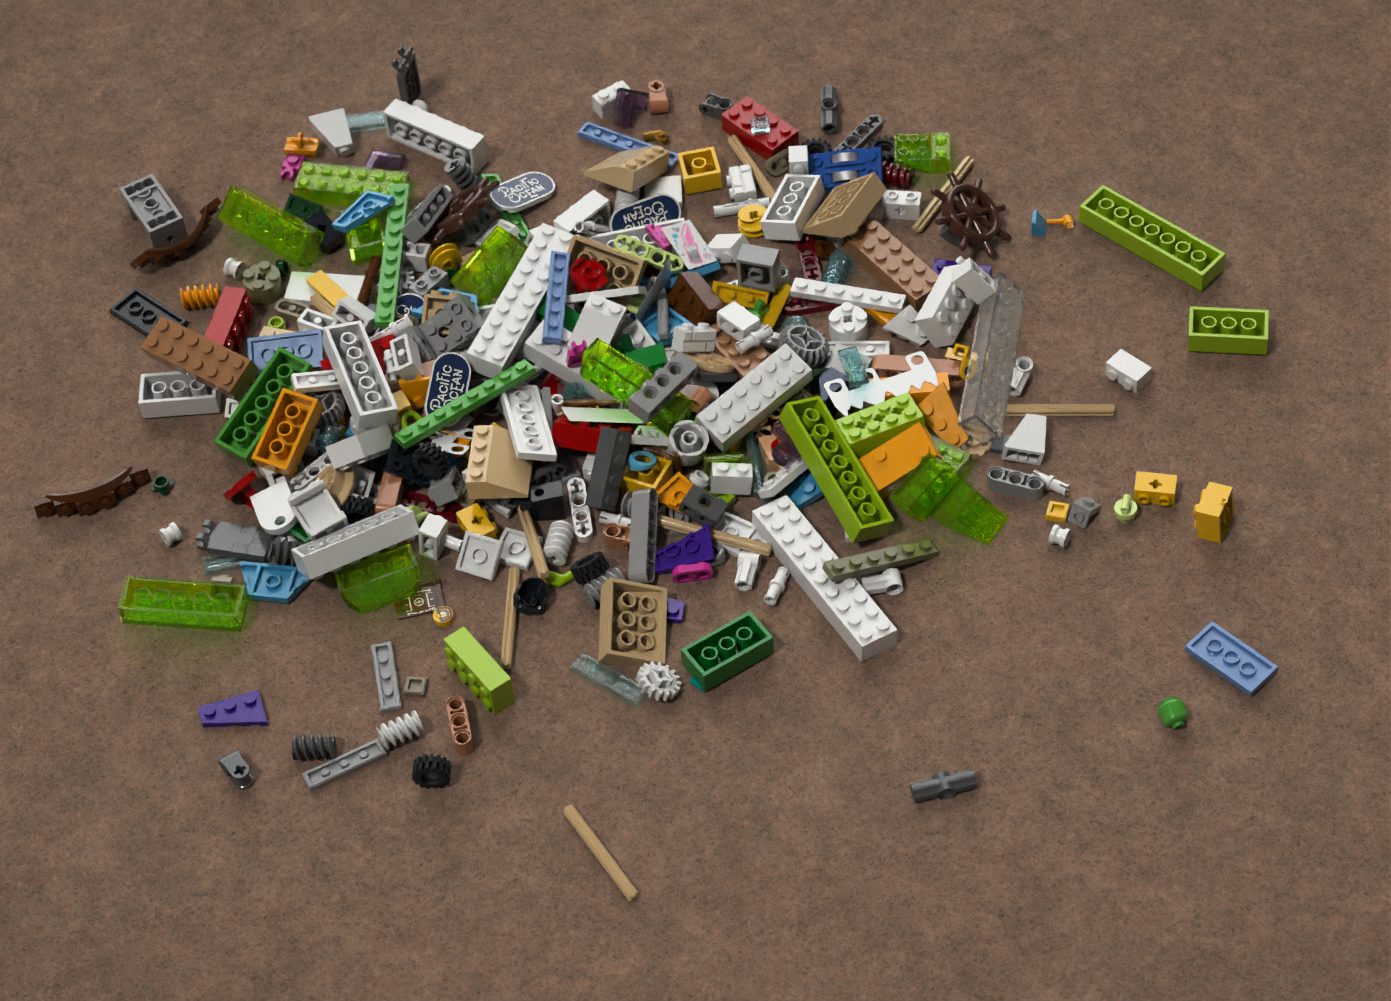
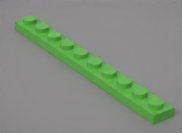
M391 184L390 195L394 197L396 202L388 207L374 322L376 328L389 327L390 322H395L405 239L404 234L400 230L407 222L410 195L409 184Z

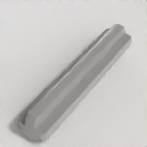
M664 298L663 300L659 299L657 302L658 336L661 341L669 338L668 300Z

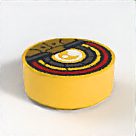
M447 606L435 609L433 612L434 623L440 627L449 626L454 620L452 609Z

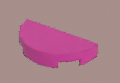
M654 224L645 226V231L662 250L669 251L672 245L661 230L662 226H654Z

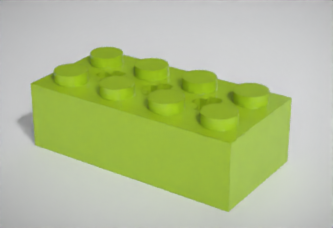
M1190 306L1187 351L1267 355L1269 310Z
M908 392L835 420L857 459H860L918 422L925 426L924 416Z
M465 627L460 628L443 639L445 645L443 650L448 659L446 661L447 666L451 671L455 670L458 673V678L463 684H468L473 696L481 699V703L487 711L491 710L496 715L515 703L511 678Z

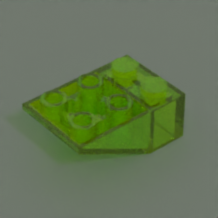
M950 132L894 134V163L928 174H948V172H951Z
M962 479L950 490L932 515L946 528L988 546L1009 518Z

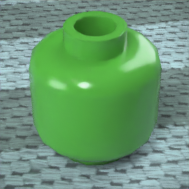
M1169 697L1161 701L1158 714L1164 727H1172L1173 730L1184 727V722L1188 720L1189 713L1183 700Z

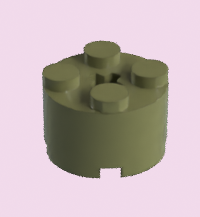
M261 261L259 264L253 265L243 272L244 287L253 304L270 305L281 298L284 287L280 271L276 266L268 261Z

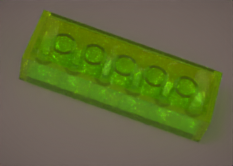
M303 161L293 190L295 195L320 205L349 208L367 190L390 195L391 184H409L411 189L409 172Z
M230 185L217 218L295 265L303 267L312 266L325 234L241 186Z
M598 337L583 352L580 375L586 381L592 382L601 391L607 392L616 401L622 402L628 407L630 396L634 392L641 390L643 383L646 380H651L654 374ZM679 392L649 423L655 424L664 433L670 434L676 423L689 420L693 400Z
M128 576L118 611L122 623L241 632L250 598L244 584Z

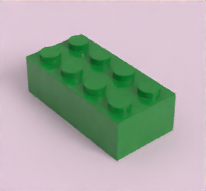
M748 611L682 648V665L702 689L707 691L774 653L773 636L753 613Z

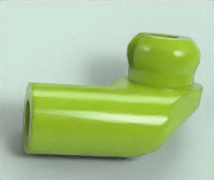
M569 570L564 574L549 571V577L544 579L548 584L561 587L575 578Z

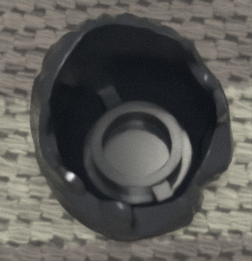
M538 577L527 578L516 588L513 594V605L520 613L537 614L545 608L548 602L549 590L544 580Z

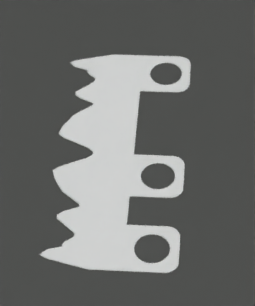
M919 351L906 356V361L911 368L910 371L880 380L875 370L868 368L855 374L861 385L859 388L849 391L842 379L826 382L824 388L834 406L844 416H847L850 406L862 409L863 401L873 405L884 402L887 391L895 396H899L909 392L911 385L921 389L924 381L931 382L935 386H938L936 372L924 352ZM919 355L923 357L924 361L922 364L915 365L911 362V358ZM865 372H870L874 377L871 381L865 382L861 379V375ZM832 383H840L842 389L839 392H832L829 386Z
M496 407L495 409L498 410L497 413H494V414L485 413V414H483V415L498 416L501 412H500V410ZM468 413L462 416L461 420L452 427L444 428L458 435L452 436L438 431L435 432L438 436H429L433 441L431 444L436 443V447L441 446V451L445 450L448 453L458 455L464 454L469 449V446L453 442L457 437L472 440V437H467L464 434L468 431H473V429L466 427L474 418ZM454 446H461L464 448V450L461 452H454L451 450V448Z

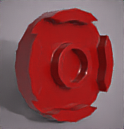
M585 257L577 259L570 268V275L575 282L573 289L579 294L585 290L589 292L602 290L608 281L605 275L606 269L602 264L592 258L590 261L583 260Z
M253 470L234 484L231 490H227L223 496L227 501H230L236 495H239L246 505L254 509L250 496L256 494L250 484L258 478V475Z

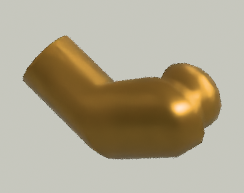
M661 130L643 133L644 142L654 140L660 144H666L669 141V136Z

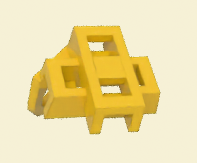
M955 343L954 349L948 347L944 357L947 360L962 361L960 367L961 378L965 381L975 379L981 365L980 355L974 354L969 346ZM967 366L972 368V375L970 377H966L964 373Z

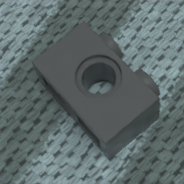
M693 484L682 499L679 511L701 525L708 523L710 528L714 529L724 516L728 504L721 498L708 493L705 488Z

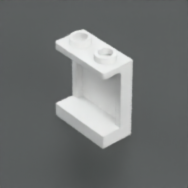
M322 479L318 482H311L307 488L301 491H295L287 499L290 509L311 541L348 525L347 516L343 510L340 511Z

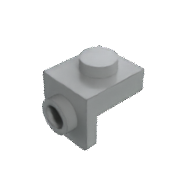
M1082 497L1072 504L1068 521L1086 528L1090 517L1099 512L1101 505L1095 503L1092 498Z

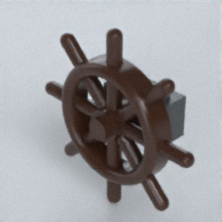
M948 172L947 177L953 188L946 194L937 188H932L930 191L932 195L942 200L941 211L943 217L936 218L935 220L937 225H942L940 237L959 247L961 251L966 250L967 244L983 245L988 257H994L995 252L989 241L996 235L1005 241L1011 239V235L1000 228L999 212L1005 211L1006 206L1004 204L995 205L992 199L981 190L982 179H976L974 186L959 184L954 172ZM958 196L960 201L954 200V197ZM981 226H983V227H985V228L987 229V232H986V233H984V231H983V229H982Z
M483 178L478 185L471 186L458 193L433 224L434 227L423 235V240L428 241L434 236L433 242L439 243L444 236L452 234L462 247L475 243L495 219L485 206L490 204L489 193L495 190L500 185V182L494 180L488 185L489 180Z

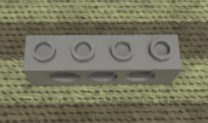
M440 183L425 197L400 232L413 244L428 232L454 195Z
M682 352L671 356L663 368L657 369L651 380H646L643 383L641 390L634 392L630 396L628 411L647 424L696 376L698 364Z

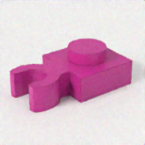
M288 154L282 164L281 180L289 176L290 182H293L295 179L294 173H300L306 162L305 156Z
M583 340L581 345H576L575 341L571 343L572 349L567 352V367L587 365L589 353L586 341Z

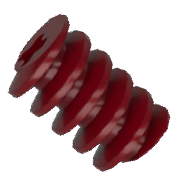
M885 160L883 162V184L888 183L889 186L895 185L896 188L902 187L903 190H907L914 179L915 169L912 168L908 172V166H905L901 170V164H898L895 169L893 162L888 167V162Z

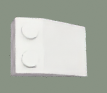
M591 293L566 348L572 349L571 343L575 341L576 345H581L582 341L585 340L589 353L588 357L603 362L624 322L627 307Z

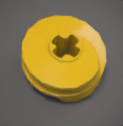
M756 204L747 205L740 209L738 213L739 232L748 238L763 236L764 232L760 221L767 209Z
M444 244L432 252L429 258L430 267L435 265L443 271L448 269L455 270L461 261L462 254L455 244Z

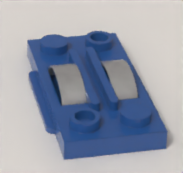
M881 147L856 148L808 155L809 175H820L824 190L828 193L838 185L873 172L877 174L883 183Z

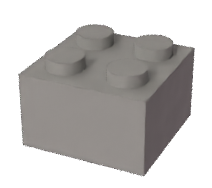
M742 243L736 258L738 286L775 292L781 277L779 249Z

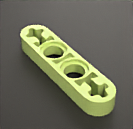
M619 235L614 241L616 249L648 260L647 265L662 270L666 263V258L670 256L671 274L678 275L683 271L684 263L679 256L627 235ZM626 241L627 246L624 245L621 248L619 243ZM636 248H644L646 250L645 254L637 255L635 253ZM655 254H660L663 260L657 263L653 261L652 257ZM678 262L679 267L673 269L672 264Z

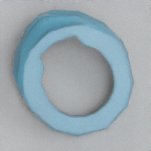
M635 451L630 454L627 460L628 470L630 471L647 470L654 467L657 463L656 456L647 451ZM641 455L648 456L652 461L648 463L641 462L635 458Z

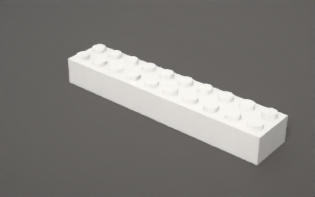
M545 223L541 224L466 353V359L472 371L493 378L500 372L508 369L538 317V309L546 301L551 251L567 253L573 234Z
M787 495L752 511V524L756 528V532L762 539L766 540L767 544L772 545V552L789 570L788 572H790L792 577L861 662L897 644L896 627L854 577L831 582L822 569L823 563L839 558Z

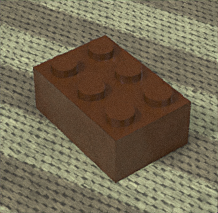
M680 272L667 298L669 307L695 326H698V323H707L709 326L716 324L717 311L725 307L698 272Z

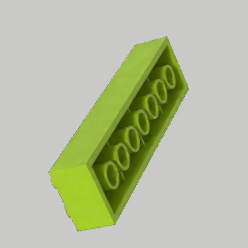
M1104 185L1079 206L1080 223L1200 291L1211 283L1225 268L1226 253Z
M815 396L786 403L779 419L852 543L886 535L894 519L821 397Z

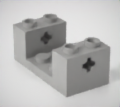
M153 174L119 188L125 210L132 220L138 218L144 228L147 242L152 249L167 247L188 237L182 215Z
M457 295L443 305L445 309L419 326H410L398 334L396 338L407 333L418 345L421 363L435 360L441 354L453 351L476 336L484 324L467 295ZM442 327L449 329V335L446 338L440 334Z

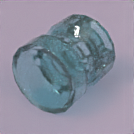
M561 381L557 387V394L562 395L563 400H582L584 386L580 382Z
M323 426L320 436L316 439V447L322 452H327L325 447L338 441L340 437L339 430L334 426Z

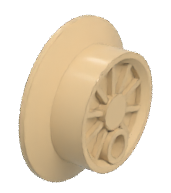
M330 465L321 471L315 481L318 482L321 479L324 481L326 489L340 509L352 490L355 472L352 467L342 470V467L334 469Z

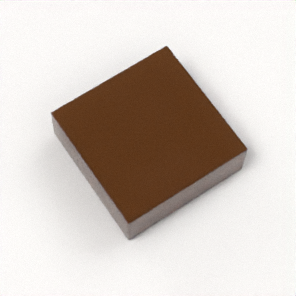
M822 240L815 241L814 247L818 258L832 261L836 259L837 254L833 243Z

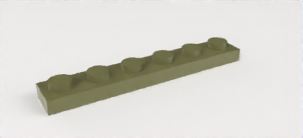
M929 538L827 561L823 563L822 569L831 582L935 558L937 557L938 550Z

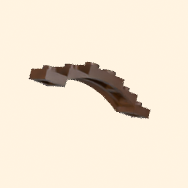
M217 197L199 211L202 215L195 230L188 237L167 247L147 249L130 263L131 267L135 270L140 266L142 269L150 262L154 265L157 262L161 264L168 258L171 260L176 257L178 259L182 258L188 253L186 249L190 246L194 249L201 243L199 239L204 236L202 232L210 227L209 222L213 219L211 216L219 211L218 206L222 203L221 200Z
M144 463L135 467H128L114 477L96 485L72 492L48 494L43 498L32 501L38 518L47 517L56 512L60 518L69 516L77 511L81 517L117 505L116 498L125 497L133 493V486L142 485L150 481L151 477L147 465Z

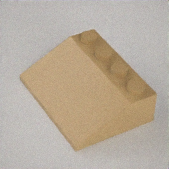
M661 146L620 151L584 171L583 175L632 193L667 172L670 151L665 150Z
M875 172L834 187L803 227L802 232L836 238L855 235L858 232L859 226L867 220L868 214L874 211V206L883 199V194L887 190Z
M573 235L567 253H570L567 294H579L573 289L575 282L570 275V268L581 257H585L583 260L589 261L591 258L595 259L606 269L605 275L608 281L600 291L639 286L648 260L584 236ZM632 296L608 300L626 307Z
M495 425L474 426L465 481L469 499L529 498L534 460L516 458L508 429Z
M612 577L608 578L601 586L598 662L611 665H643L644 663L649 665L653 661L655 665L658 662H661L662 665L665 664L667 588Z

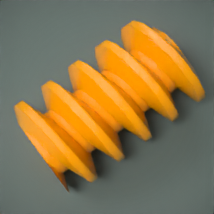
M210 283L208 289L202 284L200 290L194 285L193 291L190 290L189 286H186L185 292L180 287L181 303L185 310H188L189 306L192 309H196L197 304L200 308H203L204 304L207 307H211L212 302L216 307L221 296L219 283H216V288H213Z

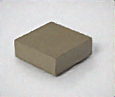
M407 676L403 695L406 697L424 698L428 683L427 677Z

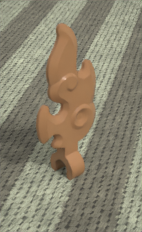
M573 399L563 401V406L583 408L588 406L596 407V405L611 406L618 404L619 401Z

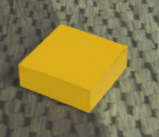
M1049 501L1045 520L1065 523L1070 504Z

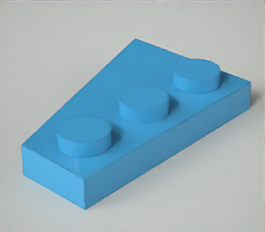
M367 190L332 223L334 230L348 233L396 201L391 195Z
M716 262L702 265L699 269L695 270L693 268L686 272H698L702 278L717 273L721 267ZM677 275L670 277L665 284L667 293L671 291L678 277Z

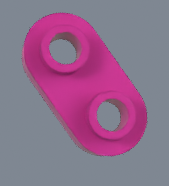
M698 562L697 564L690 565L681 564L672 570V577L675 583L708 580L713 576L712 565L707 562Z

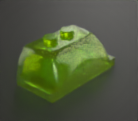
M410 544L363 559L356 564H348L343 566L341 570L334 572L342 599L350 609L358 614L417 594L420 586V570Z

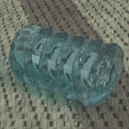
M841 250L832 252L825 266L821 282L844 285L853 260L851 255Z

